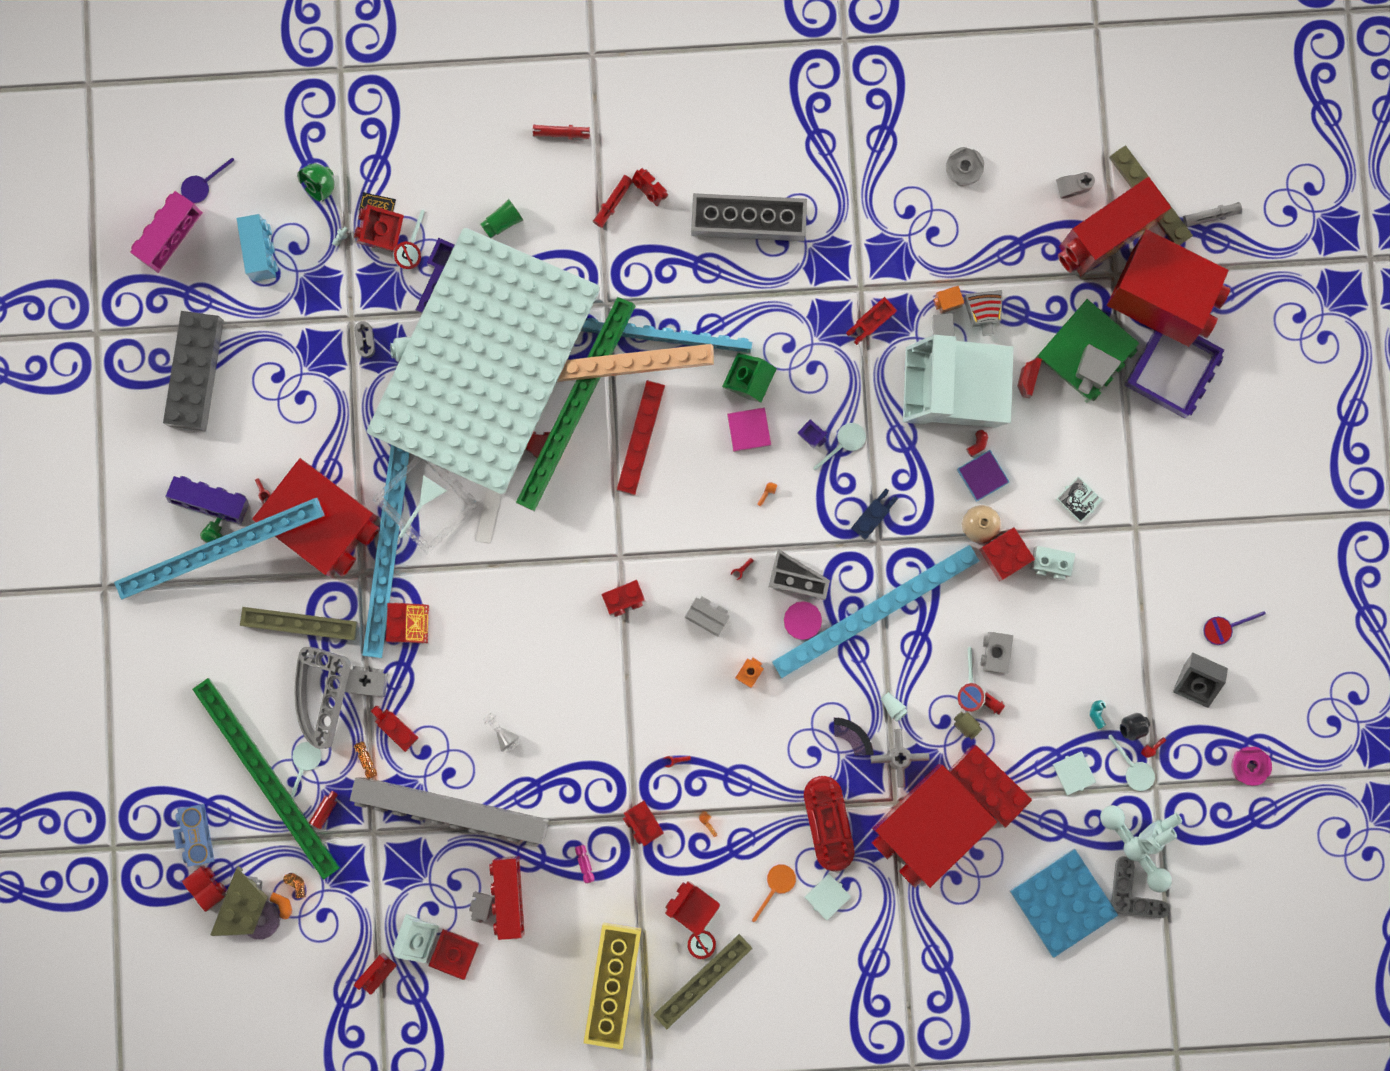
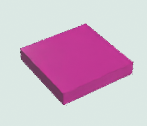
M765 407L727 414L733 452L771 446Z

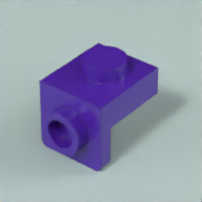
M811 419L797 433L813 449L816 446L820 448L827 441V432L823 431Z

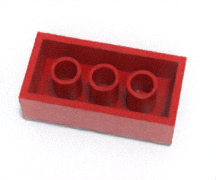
M972 745L948 770L1004 828L1032 801L977 745Z
M520 857L495 858L489 864L490 876L494 878V882L491 884V895H495V902L492 904V913L496 915V922L493 924L494 935H497L498 940L522 938L525 935Z

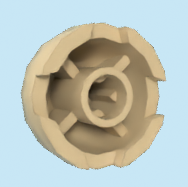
M985 505L974 506L969 509L962 520L963 532L972 542L979 544L988 543L998 535L1001 527L1000 517L997 512Z

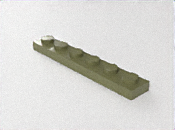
M1126 145L1109 157L1131 188L1148 177V174ZM1172 207L1158 222L1168 238L1178 245L1183 244L1193 236Z
M242 607L240 626L353 641L356 638L358 624L357 621Z
M738 934L654 1013L656 1019L667 1030L753 949L750 944Z

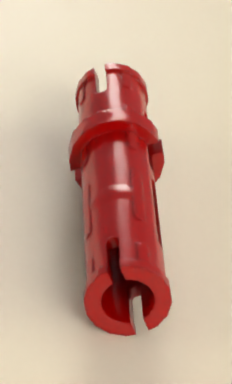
M533 124L534 130H541L533 131V137L568 138L569 140H573V138L590 139V134H588L590 133V127Z
M623 175L605 203H602L600 206L601 210L592 221L595 225L603 228L610 215L615 213L614 209L631 184H633V180L630 177Z

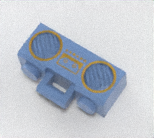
M205 804L177 809L178 813L175 815L176 822L181 828L173 830L176 849L184 848L185 850L182 853L184 863H187V867L214 862ZM181 832H184L185 844H183Z

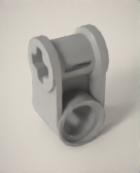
M1089 172L1056 179L1060 198H1069L1088 192L1095 183L1094 176ZM1083 179L1085 182H1089L1087 186L1085 183H1081Z

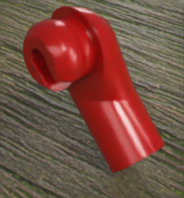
M982 429L975 433L977 438L976 444L966 449L970 457L986 448L988 434Z

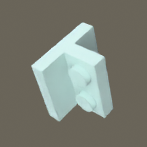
M406 914L392 950L395 952L394 956L400 959L426 963L440 926Z

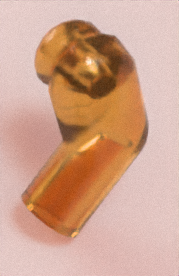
M295 873L285 874L283 881L285 884L295 888L296 898L306 897L303 878Z

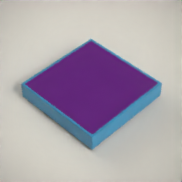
M991 450L956 469L976 502L1010 483Z

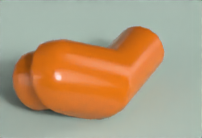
M273 892L269 901L279 906V915L282 919H288L292 914L290 900Z

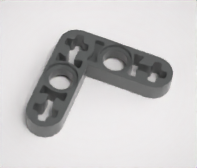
M1126 856L1119 857L1115 863L1111 900L1114 910L1121 914L1153 918L1166 917L1169 914V906L1166 902L1132 896L1135 865ZM1124 860L1130 864L1125 869V874H1129V877L1119 876V872L1123 873L1124 870L1123 867H1120ZM1121 879H1125L1128 882V887L1125 890L1118 888V882ZM1117 892L1127 894V897L1123 896L1122 898L1126 905L1122 906L1121 910H1119V906H1116V903L1120 902L1121 899ZM1139 901L1145 903V910L1142 912H1137L1135 909V905ZM1159 904H1161V907H1164V911H1161L1160 914L1156 910H1150V906L1159 907Z

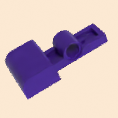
M439 237L427 261V265L434 268V271L415 309L419 313H423L455 244Z

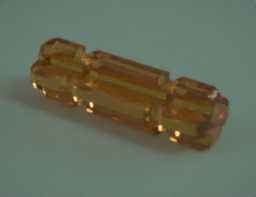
M363 741L356 743L354 748L359 753L358 758L362 768L365 769L364 773L367 779L377 776L375 768L372 767L371 757L368 751H366L365 743Z

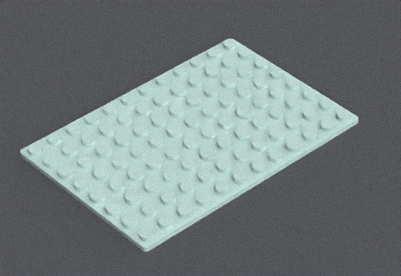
M464 228L370 422L367 433L499 494H504L600 291L599 285L468 228Z

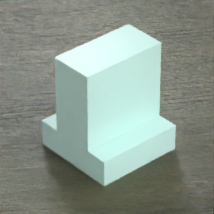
M932 335L907 346L905 355L903 423L927 424L937 422L993 428L1011 423L1013 346L956 341V337Z

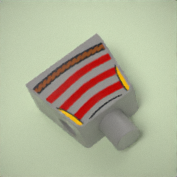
M1002 290L966 294L964 302L972 327L981 326L982 336L994 335L993 325L999 324L1002 316Z

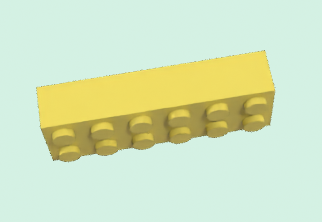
M605 922L602 924L584 1036L585 1044L623 1049L642 928Z

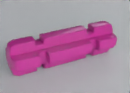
M585 845L575 847V852L579 857L577 859L581 872L584 874V882L591 883L595 879L593 873H591L592 868L588 855H586Z

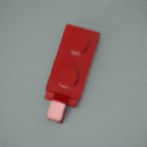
M378 706L371 710L377 717L375 720L378 724L377 726L405 752L419 739L392 711L388 709L383 711Z

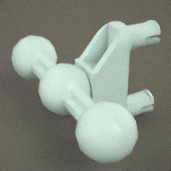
M1114 805L1105 807L1100 814L1102 825L1107 829L1115 830L1123 840L1126 857L1132 861H1138L1148 874L1147 883L1149 888L1159 893L1167 891L1172 884L1170 873L1166 869L1157 868L1148 855L1157 854L1163 850L1164 845L1177 838L1173 828L1182 823L1179 814L1174 813L1163 821L1156 820L1141 832L1139 837H1134L1124 824L1125 815L1123 810Z

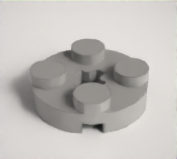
M960 147L954 150L946 162L947 175L958 186H968L976 183L984 170L982 155L977 150L967 147ZM962 162L970 164L968 171L961 169Z

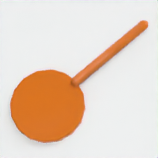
M778 864L769 870L767 882L772 890L753 917L752 922L757 920L775 892L786 893L794 887L796 875L789 866Z

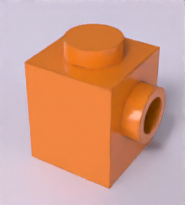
M747 658L735 679L752 688L764 669L761 667L762 663L755 658L751 660Z

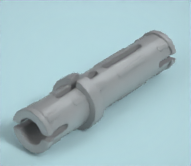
M1240 202L1226 206L1218 205V208L1184 215L1183 222L1186 227L1217 219L1225 220L1226 217L1242 214V205Z

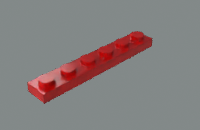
M646 381L617 491L636 495L665 389L664 384Z

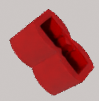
M203 865L185 878L182 883L200 907L207 912L225 898L227 890L221 882L217 883L213 878L215 876L214 872L209 867Z

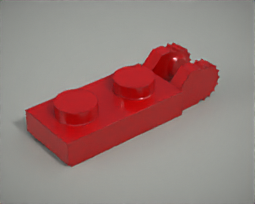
M884 297L858 319L856 324L846 334L848 336L853 335L860 327L864 333L855 339L854 343L858 345L892 317L897 310Z

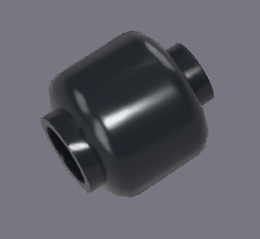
M1134 713L1122 719L1120 732L1124 738L1135 741L1148 735L1150 722L1141 713Z

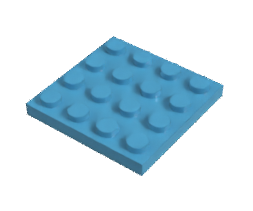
M1076 849L1069 851L1010 890L1013 898L1053 958L1118 916Z

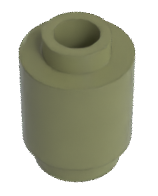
M961 711L954 718L956 722L953 725L966 738L969 737L972 740L982 730L980 723L968 711L965 713Z

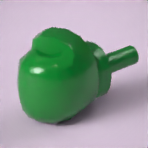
M217 518L215 522L210 521L202 530L200 537L205 543L223 537L220 533L222 527L219 526L222 519Z

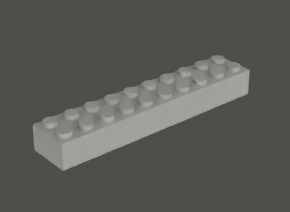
M366 777L355 778L350 801L355 802L354 805L366 808L370 805L374 806L373 810L380 812L392 810V814L398 816L410 814L412 815L411 818L423 821L427 818L431 819L430 823L437 825L449 823V827L455 829L467 827L469 832L480 834L484 831L488 832V836L499 838L502 835L506 836L508 841L518 843V841L524 840L526 845L534 847L544 843L549 819Z

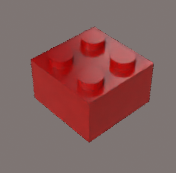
M1015 527L979 549L999 582L1035 560Z

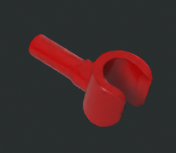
M257 478L255 482L260 492L258 496L262 504H264V499L269 498L271 494L263 488L260 479Z
M750 558L739 569L737 568L732 570L731 575L735 571H739L740 577L736 580H740L743 577V572L745 571V569L750 564H752L754 560Z
M1164 737L1161 738L1152 748L1146 745L1142 749L1141 754L1146 758L1154 756L1156 750L1166 739Z
M666 756L663 758H670L672 761L671 765L665 766L667 768L674 766L675 763L691 760L690 756L679 758Z

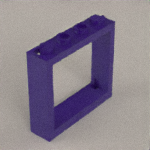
M1154 330L1124 386L1182 418H1186L1189 415L1192 416L1197 408L1195 405L1198 398L1201 399L1206 392L1204 388L1206 383H1210L1215 375L1213 370L1216 366H1220L1224 356L1222 354L1224 349L1199 335L1194 340L1193 345L1211 354L1212 357L1184 408H1181L1136 383L1163 335Z

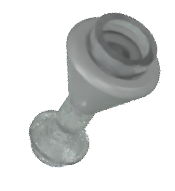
M491 712L483 719L485 721L484 724H490L497 733L501 751L506 750L509 754L520 745L518 742L519 736L503 729L495 719L497 715Z

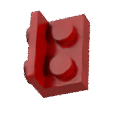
M637 580L601 594L609 615L614 614V617L625 614L624 610L632 607V610L643 606L642 603L645 602Z
M644 800L624 812L625 817L623 820L628 828L632 826L635 834L633 836L638 844L642 843L643 846H646L664 834Z
M381 953L354 983V986L358 990L363 988L372 995L396 968L397 964L385 953Z

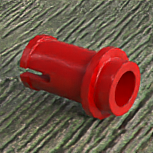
M986 692L984 705L994 711L993 714L999 715L1005 707L1002 704L1003 701H998Z

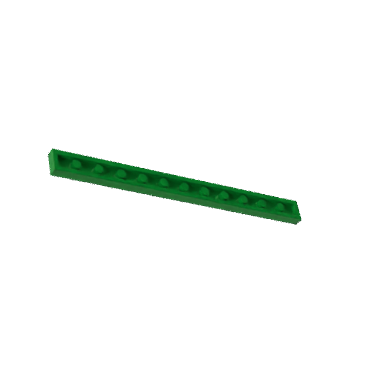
M617 297L587 358L612 355L636 307L634 303ZM601 377L576 380L516 501L517 504L535 512Z
M207 678L194 687L192 690L321 878L324 880L340 869V866L211 679Z

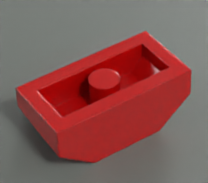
M1035 358L1022 367L1017 384L1022 397L1029 399L1033 395L1042 359Z

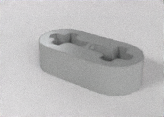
M365 321L358 322L354 330L357 351L362 357L370 358L375 353L373 329ZM362 326L369 329L365 332L366 338H363V334L359 332V330H362ZM364 342H367L368 347H371L367 354L361 351L365 347Z

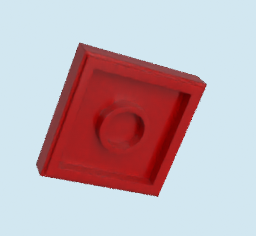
M442 929L428 966L465 980L479 942Z

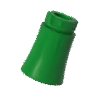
M508 199L495 212L486 217V220L480 223L487 235L492 238L496 234L499 235L506 229L524 220L510 199Z

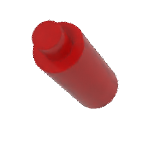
M331 791L329 796H324L309 821L310 824L322 829L337 804L335 799L338 793Z

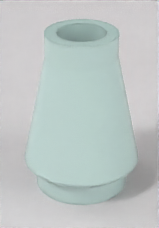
M889 692L880 699L891 719L894 718L896 722L908 713L905 709L906 706Z

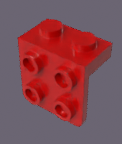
M687 881L686 884L683 882L677 889L679 894L675 900L671 898L667 903L665 914L670 918L676 919L694 934L700 935L720 908V903L691 881Z

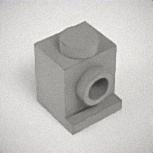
M475 891L472 897H475L476 900L471 901L469 911L472 912V921L482 923L483 920L486 921L489 917L494 896Z

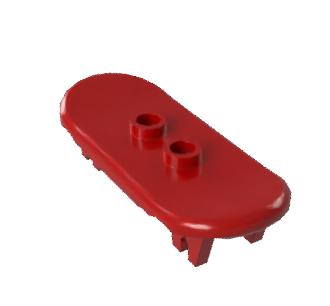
M817 776L811 779L804 789V801L816 857L820 865L826 870L841 871L851 864L855 855L842 790L833 778Z

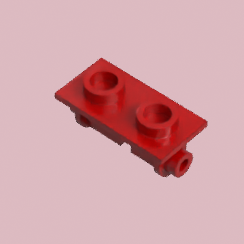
M641 168L639 171L636 170L632 177L634 185L647 196L650 202L658 206L662 199L664 200L668 197L667 190L659 182L654 185L652 184L655 178L647 169Z

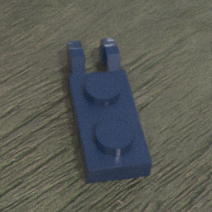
M887 488L870 504L851 527L864 540L869 537L889 513V509L898 500V497H892L886 507L880 503L889 492Z

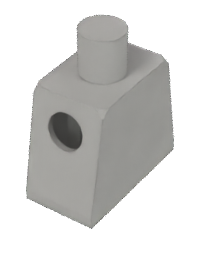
M1088 344L1083 351L1076 372V377L1083 380L1078 389L1085 394H1089L1093 386L1100 389L1120 365L1121 361Z

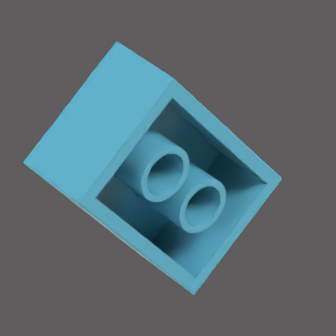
M260 214L236 218L245 274L254 282L276 278L275 272H278L276 260L273 261L272 254L275 253L273 242H270L269 235H272L270 224H267L266 219H263Z

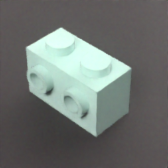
M1041 546L1034 547L1033 557L1035 560L1032 561L1030 570H1034L1035 574L1046 576L1047 573L1053 574L1054 578L1061 580L1071 576L1075 553Z

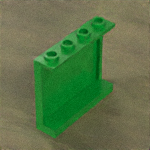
M1088 299L1083 302L1036 356V358L1042 359L1041 362H1044L1085 397L1086 403L1091 399L1095 401L1101 392L1099 391L1100 389L1094 386L1089 394H1085L1078 389L1083 380L1076 377V372L1085 347L1090 344L1121 361L1115 370L1119 373L1126 365L1124 363L1126 358L1129 357L1131 359L1138 351L1136 347L1139 345L1137 340ZM1110 376L1104 386L1107 387L1114 378Z

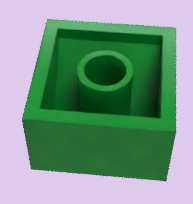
M737 353L722 387L749 400L761 403L777 368L764 359Z

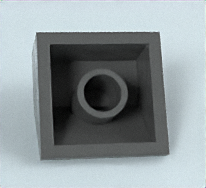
M1192 652L1182 668L1173 693L1209 708L1226 683L1228 668Z

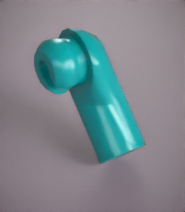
M1096 700L1092 704L1089 713L1097 729L1106 726L1101 717L1103 709L1106 708V703L1103 700Z

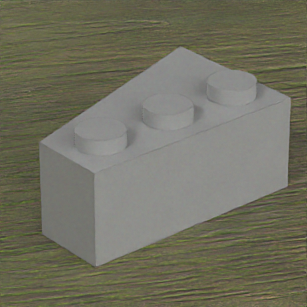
M777 549L768 587L823 601L826 600L830 580L787 555L782 550Z

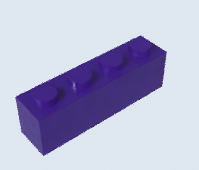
M173 476L165 496L168 503L239 525L242 524L249 506L246 496L241 493H228L224 488L217 487L215 489L201 481L198 483L192 482L191 479L185 476H180V478Z

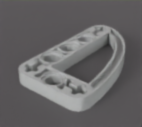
M303 647L299 652L295 673L294 696L296 715L306 740L315 748L327 749L332 746L351 663L345 656L315 647ZM307 653H309L310 655H316V656H315V658H309V657L307 656ZM323 655L328 657L326 665H323L321 661ZM309 665L329 671L315 731L310 723L306 701ZM336 678L340 682V685L337 689H335L333 686V681ZM331 697L335 699V706L333 708L329 706V699ZM326 716H329L331 719L328 727L324 723Z

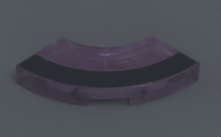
M833 717L834 737L845 739L851 745L854 756L874 755L872 743L866 732L859 725L844 718Z

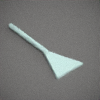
M423 475L420 503L398 537H403L423 505L447 490Z

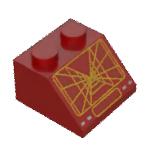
M387 603L386 642L428 643L429 605Z

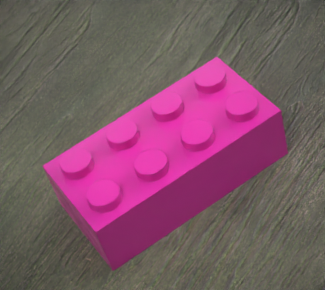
M174 191L173 194L168 195L162 209L155 213L151 224L144 228L140 239L132 244L130 253L159 273L203 212L190 200Z

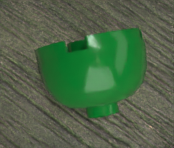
M312 163L297 172L300 184L304 182L307 186L304 190L316 201L320 202L322 200L323 202L332 194L335 182L334 174L329 167Z

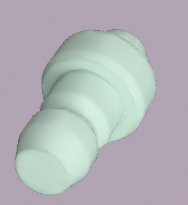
M345 226L343 229L339 228L332 244L336 247L339 246L341 241L349 236L347 234L349 229Z

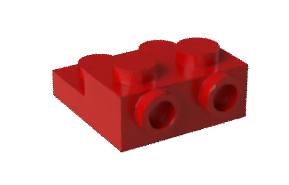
M367 204L359 212L358 219L361 220L360 227H356L354 238H357L356 243L394 252L398 244L404 215Z

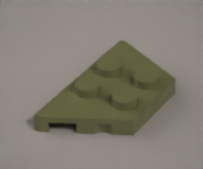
M239 866L235 870L210 934L211 936L253 934L268 896L258 889L257 884L252 879L249 880L242 872L243 869Z

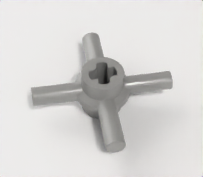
M894 729L895 748L890 751L889 755L871 756V764L890 763L894 769H897L898 788L905 787L904 769L912 761H929V753L911 754L908 749L903 747L902 729ZM899 753H901V756L905 757V760H902L901 764H898L899 761H895V757H897Z

